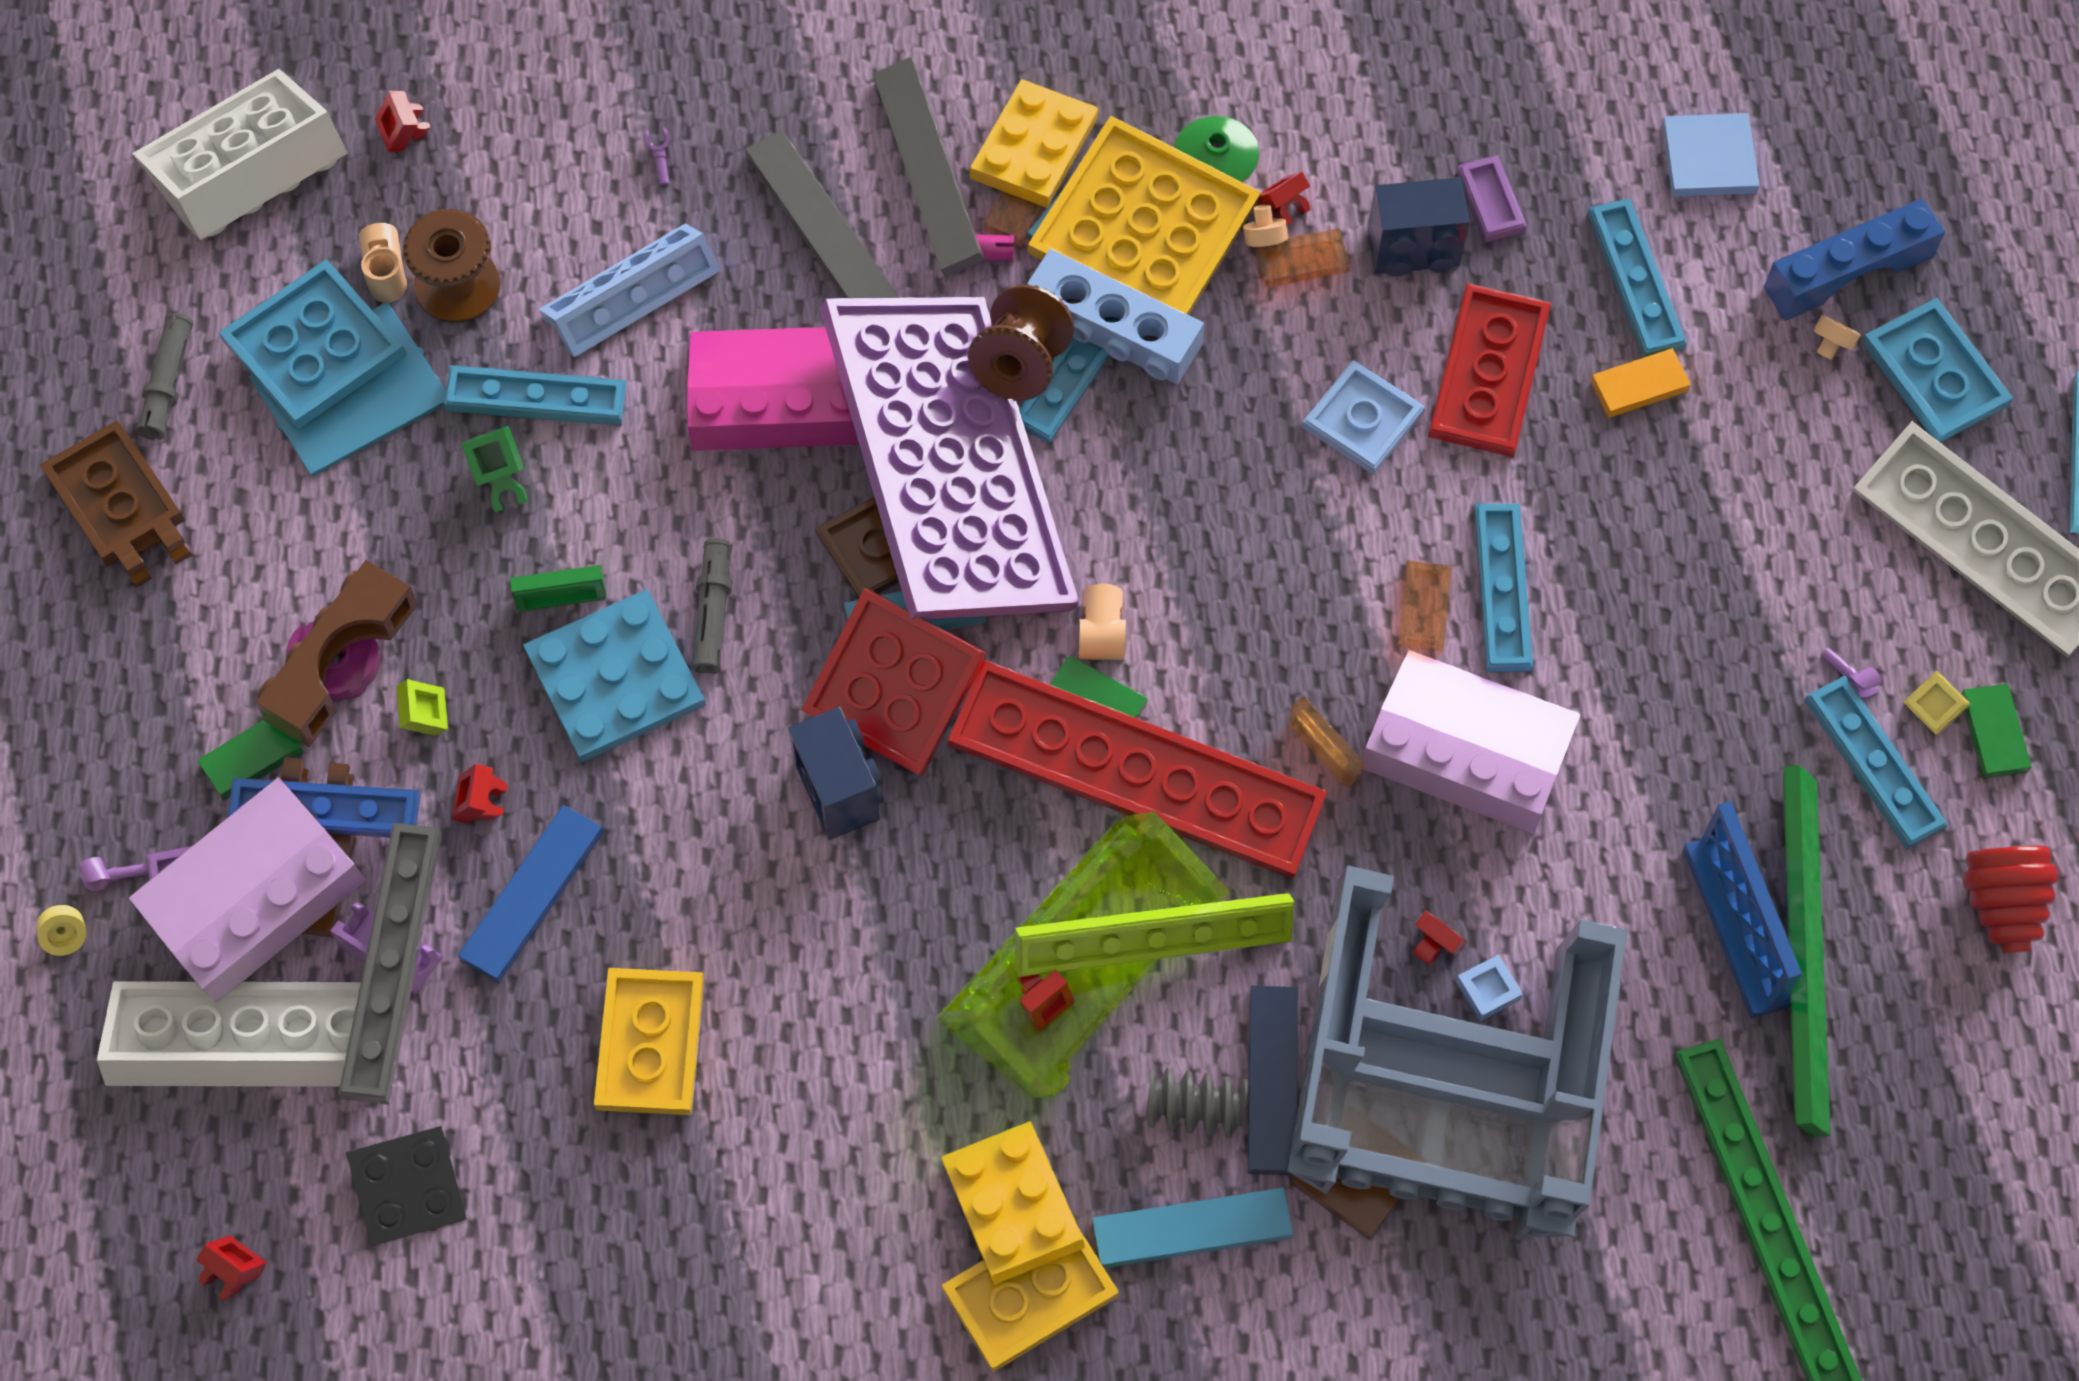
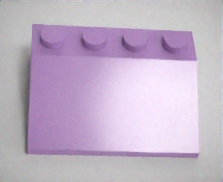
M1408 650L1366 745L1361 769L1534 834L1580 714Z
M278 777L131 895L129 899L198 985L217 1003L363 884L366 879L327 831Z

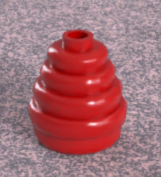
M2047 846L1991 848L1971 851L1966 855L1965 862L1968 870L1964 871L1962 882L1964 888L1970 891V905L1974 910H1979V923L1983 927H1988V940L1993 944H2002L2003 953L2032 951L2031 942L2039 941L2044 937L2041 923H2046L2049 920L2050 912L2047 905H2051L2055 900V892L2052 885L2058 881V870L2054 864H2050L2051 851Z

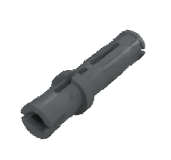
M172 313L165 316V323L149 383L144 385L142 391V398H145L144 406L136 431L140 436L149 440L155 439L156 431V438L158 440L164 439L171 407L176 406L179 397L178 392H176V386L190 332L194 324L191 318L180 313L175 314L174 322V315Z
M712 538L704 541L702 573L696 582V590L699 592V607L691 668L695 669V672L716 674L721 670L727 595L732 591L729 567L733 545L724 539Z

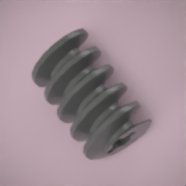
M1152 1066L1146 1108L1148 1126L1154 1128L1161 1115H1164L1168 1130L1173 1131L1180 1118H1184L1187 1133H1193L1199 1121H1203L1206 1135L1212 1136L1217 1125L1220 1123L1223 1125L1225 1138L1231 1139L1238 1126L1242 1127L1248 1079H1243L1237 1091H1233L1230 1077L1224 1076L1218 1088L1214 1089L1210 1074L1205 1073L1199 1085L1195 1086L1191 1071H1185L1180 1082L1175 1083L1173 1070L1166 1068L1160 1081H1158Z

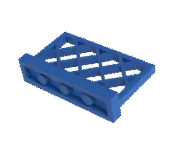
M1732 801L1719 804L1701 840L1685 844L1683 851L1749 1016L1752 1019L1790 1008V993L1801 977L1802 972Z

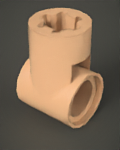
M375 223L368 225L359 233L362 256L361 268L371 296L382 303L387 301L391 303L400 299L407 290V280L403 269L398 231L390 224Z
M1111 584L1090 585L1084 588L1082 592V611L1085 614V619H1080L1079 660L1124 661L1125 620H1120V615L1123 612L1122 589Z

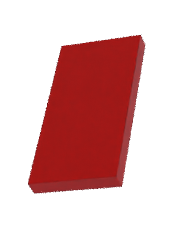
M1466 283L1429 429V438L1509 457L1515 456L1551 306L1550 302Z

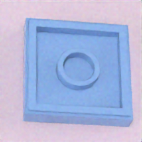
M1749 113L1664 116L1662 129L1672 197L1757 194L1760 185Z
M1353 360L1303 420L1302 428L1374 475L1424 414L1425 406Z

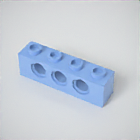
M1049 249L1027 283L1032 286L1038 285L1040 288H1046L1047 291L1055 293V296L1061 298L1062 302L1068 306V310L1071 312L1074 320V339L1083 343L1089 341L1101 348L1103 347L1114 359L1119 361L1128 360L1144 368L1155 379H1167L1178 385L1203 345V322L1052 249ZM1074 298L1079 299L1082 302L1077 304H1069L1065 301ZM1107 317H1115L1120 319V321L1115 323H1109L1104 321L1103 319ZM1155 336L1158 340L1149 342L1143 340L1142 337Z

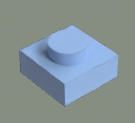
M1499 955L1458 975L1456 979L1457 985L1479 1021L1517 1003L1523 996V993Z

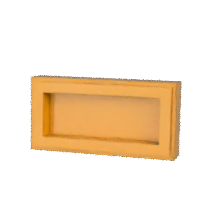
M1673 348L1593 374L1591 384L1608 418L1686 393L1691 386Z

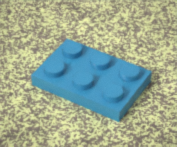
M1938 298L1865 334L1862 340V345L1927 432L1939 442L2009 407L2013 400L2012 395Z

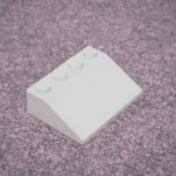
M280 69L133 153L136 160L183 223L199 240L207 236L219 234L226 228L227 224L242 215L258 211L266 201L280 193L292 191L305 178L317 171L331 168L339 158L348 154L328 112Z

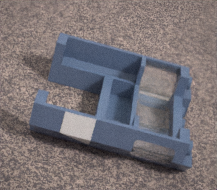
M1347 866L1337 882L1288 1172L1324 1194H1327L1334 1185L1336 1178H1341L1342 1184L1351 1188L1369 1189L1371 1185L1388 1188L1389 1194L1396 1198L1415 1200L1420 1196L1437 1200L1436 1204L1439 1207L1448 1210L1460 1211L1464 1210L1465 1207L1484 1211L1485 1217L1497 1221H1511L1513 1217H1517L1516 1237L1574 1236L1577 1217L1590 1205L1627 929L1580 919L1557 947L1544 1039L1367 999L1380 912L1391 895L1394 876Z

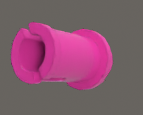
M976 234L985 258L984 261H1006L1013 263L1014 235Z

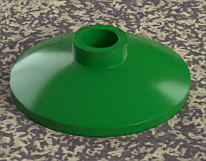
M1208 116L1191 122L1180 132L1174 146L1179 151L1240 182H1244L1251 176L1259 158L1258 144L1251 131L1242 123L1223 116ZM1221 143L1224 146L1221 148H1214L1210 144Z

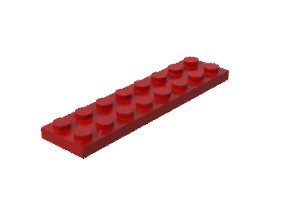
M983 660L971 684L948 738V746L1291 879L1295 877L1327 791L986 660Z

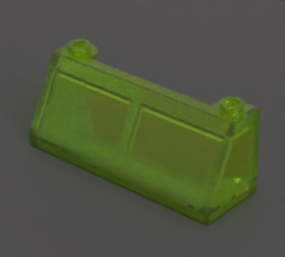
M1155 811L1123 816L1115 821L1019 927L1222 902L1230 891ZM1014 932L936 1018L1029 1097H1054L1070 1081V1076L1067 1073L1071 1068V1063L1068 1060L1159 959L1058 972L1067 981L1075 1003L1038 1032L1026 1019L1019 999L1024 994L1021 992L1023 987L1017 981L1018 975L1014 968ZM1051 973L1039 974V975L1041 976L1042 979H1044V978H1046V977H1047L1049 974H1051Z

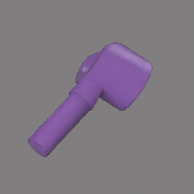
M664 127L662 128L664 142L661 146L651 144L648 129L643 135L645 147L653 153L659 186L669 185L665 148L670 142V134Z
M1830 648L1824 650L1821 656L1837 669L1842 676H1846L1861 699L1879 692L1876 686L1881 684V677L1873 667L1857 672Z
M93 857L82 861L78 866L80 877L86 889L91 892L103 890L109 887L113 881H118V879L149 875L147 863L106 869L101 858Z

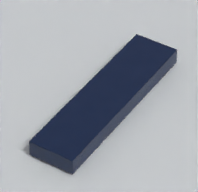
M1251 985L1249 1003L1247 1174L1294 1176L1288 1172L1293 1137L1297 1130L1298 987Z

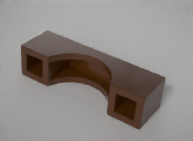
M367 560L364 561L357 571L349 573L341 585L340 594L330 607L325 606L317 614L313 623V629L302 642L299 641L292 646L287 654L285 665L275 678L267 679L260 688L258 700L255 703L264 721L305 746L310 747L337 712L325 687L326 674L331 662L338 653L355 642L366 639L392 640L418 606L411 586Z

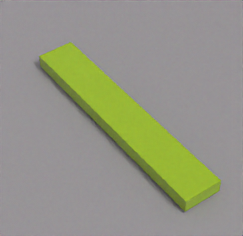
M1289 893L1016 927L1014 968L1018 977L1052 973L1054 970L1061 972L1292 942L1294 900Z

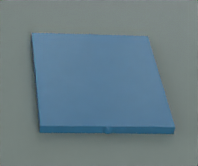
M388 301L372 309V311L402 343L406 355L300 429L293 424L251 374L248 375L277 421V429L284 432L311 477L444 406L445 388L424 358L422 348L417 347Z

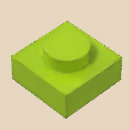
M409 679L396 686L399 728L433 736L440 735L448 730L444 688Z

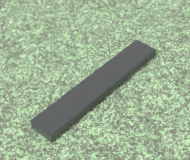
M908 57L873 73L940 270L945 277H948L984 261L985 258L915 62L912 57Z
M783 130L745 148L747 159L844 298H900Z
M393 823L338 1093L343 1100L388 1105L390 1103L442 837L440 828Z

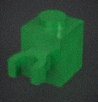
M509 426L469 439L461 444L476 486L488 482L491 483V504L494 512L505 509L500 498L504 490L513 491L516 494L518 504L528 501L525 489L514 480L512 475L522 470L524 466Z

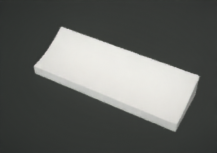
M1911 421L1856 484L1853 492L2068 658L2079 646V549Z
M113 982L97 1057L103 1080L106 1086H340L361 982H242L217 1003L197 982Z

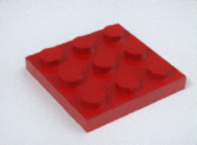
M864 588L801 710L815 717L840 706L847 721L855 719L865 746L918 775H924L987 653L925 619L917 617L910 620V613L907 609L870 589Z

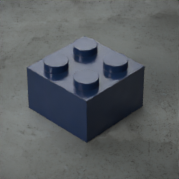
M1462 177L1375 185L1367 227L1374 274L1387 273L1390 276L1397 277L1403 276L1410 271L1426 269L1441 273L1460 266L1470 223Z
M839 706L788 727L793 763L828 840L880 820L879 804L884 802V797L879 785H882L883 782L872 758L865 759L861 747L864 745V740L855 719L847 721Z

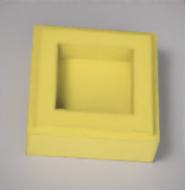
M1938 671L1934 672L1903 702L1937 736L1971 705Z

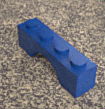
M1921 198L1774 261L1764 284V289L1784 320L1787 321L1824 305L1840 288L1865 273L1880 268H1892L1895 273H1898L1933 258L1946 231L1925 200Z

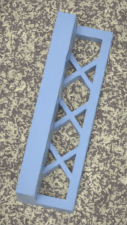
M683 224L541 307L539 311L544 320L556 328L569 354L576 357L722 270L704 234L687 224Z

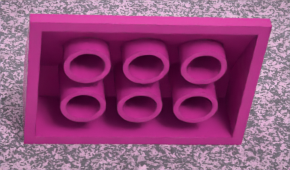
M825 327L691 332L687 408L688 432L692 451L859 445Z

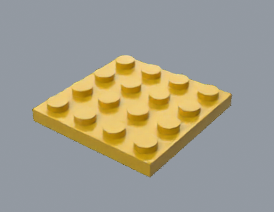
M1110 115L1028 243L1027 253L1043 260L1049 249H1052L1189 315L1256 207L1261 192Z

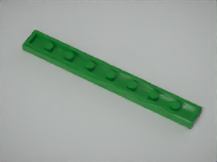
M1801 765L1784 767L1783 770L1788 939L1802 972L1801 977L1790 993L1795 1124L1813 1137L1830 1136L1817 780Z
M1721 1038L1676 1051L1674 1058L1805 1380L1862 1381Z

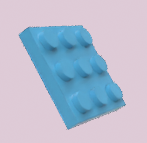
M327 259L219 332L223 343L298 429L406 355L402 343Z
M648 589L523 644L524 650L581 763L706 706L705 698Z

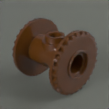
M452 208L432 211L415 221L406 234L403 244V255L408 269L415 276L414 291L422 309L435 319L443 322L464 323L465 321H472L482 316L494 305L500 292L501 280L498 268L490 258L491 240L484 224L470 213Z
M1017 284L1003 290L994 300L990 311L992 326L983 329L973 338L968 350V364L971 368V373L975 376L974 378L989 393L992 392L995 396L1003 397L1005 400L1025 401L1040 395L1048 387L1053 375L1051 358L1063 353L1070 345L1074 335V320L1071 312L1068 310V306L1062 302L1061 298L1055 296V293L1047 291L1046 288H1040L1038 285Z

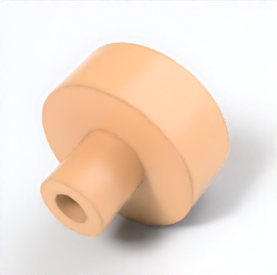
M1270 205L1255 207V221L1243 226L1245 244L1247 246H1270L1282 243L1288 239L1286 220L1272 218Z
M1821 315L1813 330L1818 335L1824 337L1817 353L1830 360L1835 356L1839 346L1853 350L1861 335L1848 326L1824 315Z

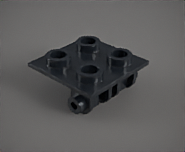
M442 1126L346 1152L371 1246L467 1220L450 1158V1146L447 1137L444 1136Z

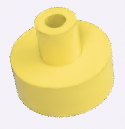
M66 905L53 906L45 910L38 917L35 927L41 948L47 953L56 956L69 955L77 951L85 942L87 934L80 912Z

